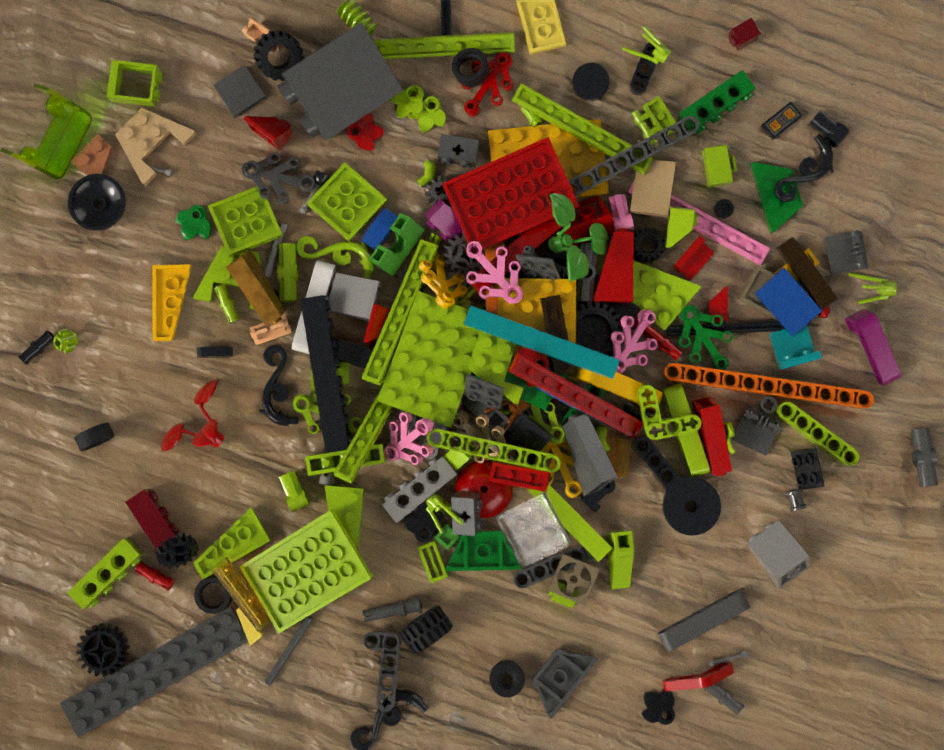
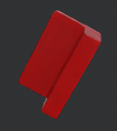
M701 235L673 266L674 269L689 281L693 279L714 254V251L704 244L705 239Z

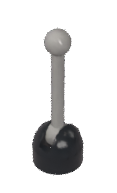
M318 170L316 171L313 178L316 185L306 203L313 197L318 187L323 186L330 178L329 176ZM306 203L300 208L301 214L307 213L308 206Z

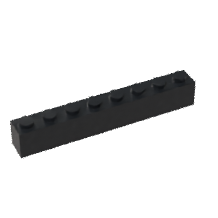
M324 295L300 299L325 452L347 450L353 437L352 433H348L347 425H350L349 414H345L344 406H347V400L341 391L344 383L342 375L339 376L338 368L341 365L339 356L336 357L335 355L337 341L336 337H332L331 330L334 329L333 319L329 318L328 313L331 310L330 300L326 299Z

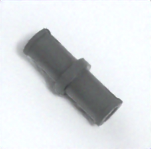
M716 683L705 688L706 691L719 700L718 703L724 704L736 715L742 711L744 705L732 697L728 690L725 691Z

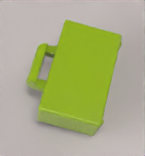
M727 145L705 148L702 151L708 188L730 185L733 182L732 173L737 171L735 156L728 154Z

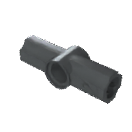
M581 243V253H584L588 259L592 276L578 279L576 301L593 303L597 253L592 250L591 243Z
M930 428L911 430L914 447L912 460L914 466L917 467L919 486L938 485L935 468L937 453L932 447Z

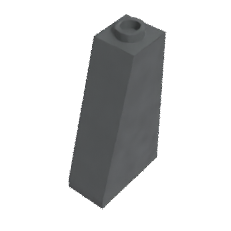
M575 414L568 418L569 421L563 426L582 493L584 496L600 491L618 476L588 415L579 416V414Z

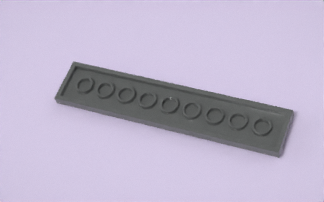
M231 606L126 665L113 675L103 678L61 702L60 705L77 737L86 734L248 642L242 624Z

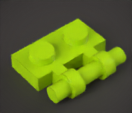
M660 96L643 105L642 108L645 111L643 115L638 110L631 113L635 119L634 123L641 128L645 139L676 123ZM650 119L654 128L650 129L645 121ZM669 130L668 133H667V136H668L669 134L673 133L674 131H673V130ZM656 139L651 140L650 144L654 145L658 141Z

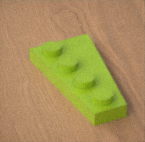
M253 507L193 562L202 580L271 541Z

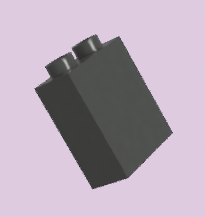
M362 23L353 26L282 72L281 75L285 81L277 86L290 106L299 101L307 113L299 121L312 139L320 134L324 140H328L403 91Z

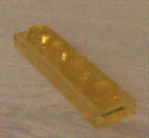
M225 557L211 570L258 632L271 620L255 593L228 557Z

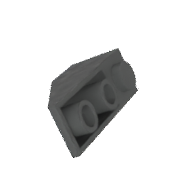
M463 393L462 405L476 417L480 414H486L489 418L488 424L491 430L495 426L503 428L507 424L509 418L500 410L495 409L485 413L484 410L490 408L489 406L479 401L470 400Z

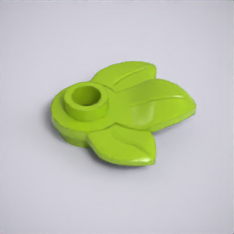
M412 85L407 90L403 89L402 92L389 99L392 103L398 105L396 111L397 118H405L411 113L418 116L424 107L422 102L424 92L420 87Z
M429 96L423 101L424 107L418 116L412 113L408 116L411 119H418V125L422 133L430 131L434 125L443 127L446 121L445 113L441 110V102L434 96ZM430 104H435L434 109H430L428 106Z
M723 421L728 451L733 455L735 450L731 444V437L735 436L734 428L731 422Z

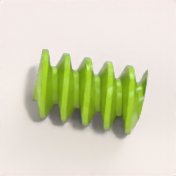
M357 0L343 2L337 9V15L341 16V19L351 28L362 23L371 36L378 25L377 22L370 24L373 18H365L368 14L367 11L360 13L363 7L358 6L356 8Z

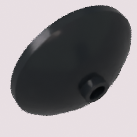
M91 174L81 178L74 184L69 193L68 208L77 224L88 230L102 231L113 227L122 218L126 208V197L120 184L113 178L104 174ZM100 202L104 204L102 208L98 207Z

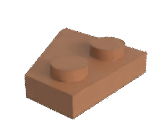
M97 134L71 161L86 176L103 174L106 171L108 159L113 148Z

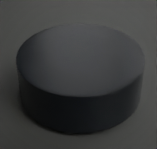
M727 199L719 200L714 206V213L720 219H727L733 214L734 206Z

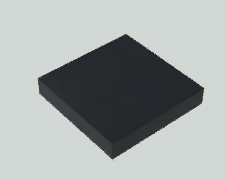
M523 411L505 432L504 438L508 445L541 452L553 438V435L526 411ZM529 454L527 462L530 464L536 456Z

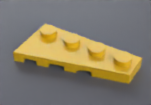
M191 264L152 265V325L154 342L174 341L192 268Z

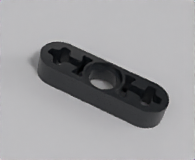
M649 42L645 45L642 53L649 55L648 50L651 48L655 49L656 47ZM640 57L629 86L632 94L642 95L646 91L656 66L655 63ZM643 64L649 65L650 72H641L640 66ZM641 77L643 78L641 83V86L643 88L640 87L639 90L635 89L636 85L634 84H637L639 78Z

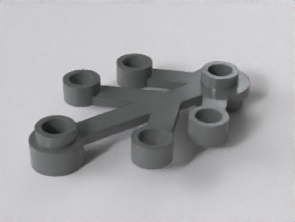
M272 153L268 158L259 162L247 161L242 166L243 176L247 179H253L259 189V196L262 199H268L271 192L270 188L264 185L260 177L269 180L281 204H286L289 201V194L284 191L279 182L298 186L304 192H310L314 189V179L309 175H304L299 179L282 174L288 170L295 171L299 168V160L294 157L270 171L264 168L269 165L277 166L281 163V156L278 153ZM277 157L278 160L273 161L272 158ZM295 162L297 165L291 166L290 163ZM249 169L255 170L252 173L248 172ZM308 183L310 187H304L303 185ZM264 190L268 191L265 195L261 193ZM285 195L287 198L281 199L280 196Z

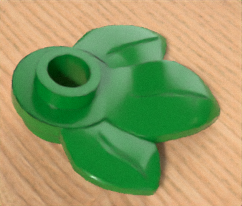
M194 205L189 210L180 211L176 216L175 222L182 225L181 233L185 240L192 239L197 234L205 240L210 236L211 224L207 220V211L203 206ZM195 211L199 212V218L195 217Z

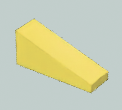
M239 607L236 611L251 646L264 633L243 608Z

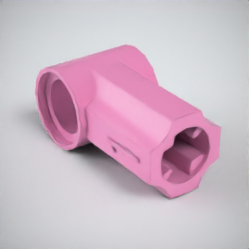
M625 194L609 197L615 232L619 228H627L629 231L634 230L633 219L628 211Z

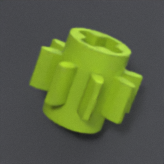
M67 328L59 330V334H56L54 337L56 349L64 351L65 354L73 352V348H76L79 342L76 333L68 331Z

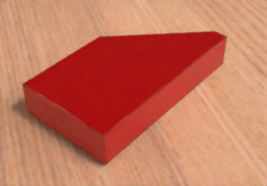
M724 287L708 303V315H720L723 318V322H728V287ZM715 317L714 322H720L719 317Z

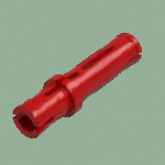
M638 316L634 320V328H637L639 324ZM647 325L642 334L645 337L655 339L659 347L658 349L665 351L675 361L683 353V350L674 345L669 337L665 338L652 326Z

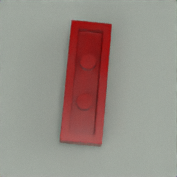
M493 462L489 481L547 492L550 473Z

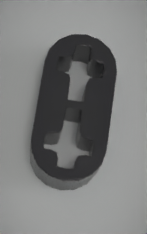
M197 347V358L233 357V347Z

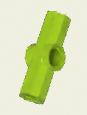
M292 243L279 244L277 276L280 282L281 302L297 301L299 269L298 264H296V244Z

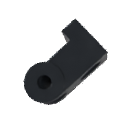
M614 480L600 491L583 496L581 500L593 512H597L601 508L598 502L606 494L614 491Z

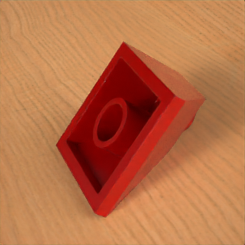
M245 116L243 118L253 132L279 151L293 134L290 128L291 125L284 119L280 121L276 117Z
M373 304L364 337L366 345L371 346L377 342L390 309Z

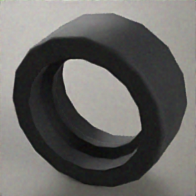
M466 48L458 52L454 57L452 71L459 83L463 86L473 87L483 83L488 77L489 63L480 50ZM469 59L480 60L481 68L476 74L472 76H463L461 74L460 68L465 61Z
M106 422L77 434L74 439L79 450L85 451L109 441L115 435L110 424Z
M207 577L199 582L195 588V603L205 613H219L232 602V586L223 577ZM209 584H219L225 591V598L218 606H209L203 600V590Z

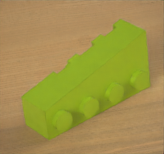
M325 485L328 511L332 509L335 511L359 551L365 489Z

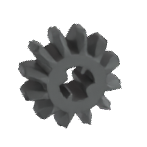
M438 176V182L431 179L432 185H426L429 191L425 192V196L429 197L427 199L428 203L434 201V205L441 199L450 207L451 204L442 183L444 182L441 176ZM446 177L444 182L449 181V178ZM441 189H443V190H444V194H441L440 196H438L437 191L440 192Z

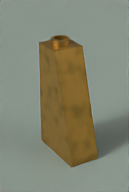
M249 250L232 261L227 266V269L265 326L269 323L274 325L282 320L281 316L285 310L252 250Z

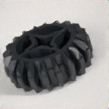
M101 623L98 627L96 625L91 626V630L86 629V635L80 636L82 642L77 643V646L81 649L76 651V654H81L82 656L78 659V662L84 661L81 668L84 669L88 666L87 673L90 674L94 671L95 676H99L101 673L103 677L107 676L108 673L113 675L115 670H121V665L127 663L124 658L130 655L125 652V650L130 649V646L124 644L128 641V638L122 639L125 632L117 633L119 627L116 626L112 629V624L110 623L106 627L104 623ZM98 635L99 639L96 646L90 648L92 639ZM106 635L112 638L116 645H112ZM103 647V648H106V650H108V651H106L105 653H103V652H101L100 650H97V649ZM117 652L115 660L108 665L110 654ZM91 655L97 657L98 663L93 660Z

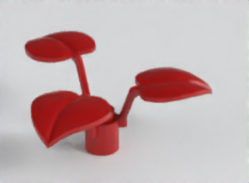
M218 378L203 385L194 398V403L196 405L199 404V408L208 422L198 433L183 429L184 424L182 423L174 425L163 439L162 452L175 447L184 433L194 436L192 444L195 447L212 445L216 448L221 445L225 436L217 430L218 422L215 419L211 420L203 407L204 403L208 402L214 394L219 381Z

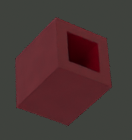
M750 18L732 28L728 35L731 45L740 50L756 41L761 33L753 19Z

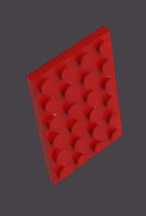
M549 137L442 183L467 243L469 244L472 241L479 242L482 246V251L554 220L552 200L550 198L552 193L566 196L572 202L575 210L580 208ZM476 248L471 249L472 254L478 252Z

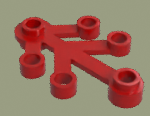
M501 52L495 56L494 60L488 61L489 69L493 68V70L488 74L484 82L481 83L483 85L474 98L467 101L464 105V110L469 117H475L480 113L479 103L490 87L492 91V104L497 107L502 105L503 98L500 95L497 81L500 72L503 76L501 82L505 91L513 89L514 84L509 74V68L513 60L509 53ZM479 61L471 64V69L476 74L481 68V62ZM462 85V87H463L464 89H466V90H468V89L471 88V87L463 86V85ZM496 98H500L498 102H494Z

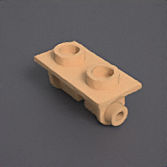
M251 17L249 18L248 27L244 26L242 29L244 36L254 42L261 39L262 34H267L270 31ZM280 45L273 46L269 52L279 51Z
M286 315L281 316L282 320L274 325L269 323L265 326L264 323L250 327V335L254 339L255 345L292 333Z

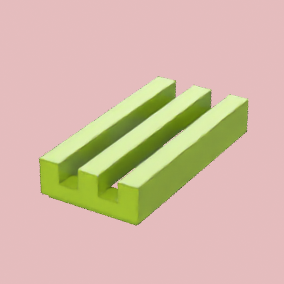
M435 540L417 547L430 584L449 577ZM430 546H433L440 567L442 569L443 575L441 576L439 574L435 560L430 550ZM426 548L436 575L435 578L431 575L422 549Z

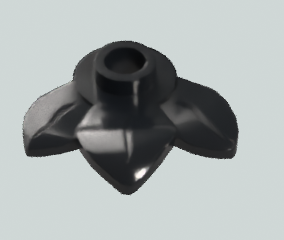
M421 504L416 509L414 516H405V526L410 532L415 534L418 541L425 543L432 539L434 532L438 531V528L426 510L427 506ZM441 512L435 513L437 520L442 526L443 514ZM422 529H426L428 531L427 536H422L420 534Z
M664 688L659 695L653 692H645L644 703L647 708L641 713L643 718L650 723L671 724L675 718L673 710L675 699L672 692L665 691ZM663 711L667 713V717L665 719L662 717Z

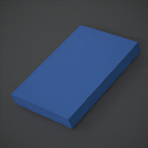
M785 268L779 270L754 293L791 336L797 334L822 311Z

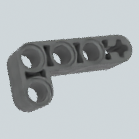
M368 632L363 638L364 646L369 650L381 651L377 707L383 712H388L395 706L401 641L396 634ZM370 636H376L378 640L377 644L373 647L367 644V639ZM390 637H394L397 640V645L394 648H388L386 645V641ZM388 657L395 659V665L392 668H387L384 664L385 659ZM385 677L393 679V686L391 688L383 686L382 682ZM381 690L386 692L393 691V695L388 694V701H391V705H388L387 709L381 704V700L385 699V694H381Z

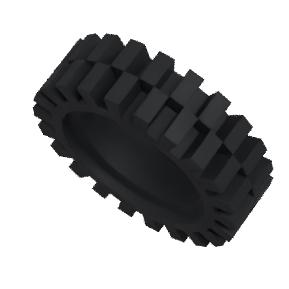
M587 302L576 308V325L585 316L598 315L608 322L611 334L614 331L623 333L619 314H616L615 310L609 308L607 304ZM611 337L606 346L594 351L611 357L614 354ZM576 338V344L582 346Z

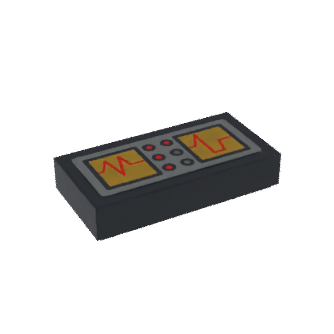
M790 101L765 121L761 127L773 141L803 115Z

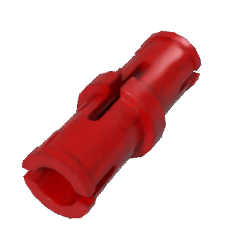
M142 561L135 569V573L167 591L172 588L175 582L174 579L161 573V570L151 568Z

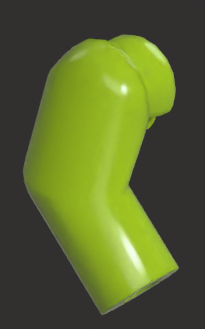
M599 425L595 428V431L605 452L611 449L606 442L607 428Z

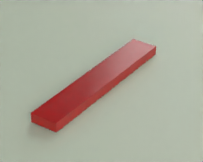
M554 219L522 234L506 248L508 253L505 258L504 276L509 273V264L512 261L518 262L516 254L521 255L525 246H532L536 250L563 227ZM502 251L499 255L504 256L505 252ZM495 257L490 263L497 269V257ZM511 265V269L513 270L517 265ZM484 267L477 272V274H489ZM472 276L469 280L474 281L476 277ZM476 282L470 285L479 293L482 286L491 288L496 283ZM484 289L481 293L484 294L488 290Z

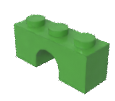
M402 213L399 214L390 227L396 235L394 245L390 248L378 245L368 259L376 267L392 277L399 270L401 264L425 231L412 218Z

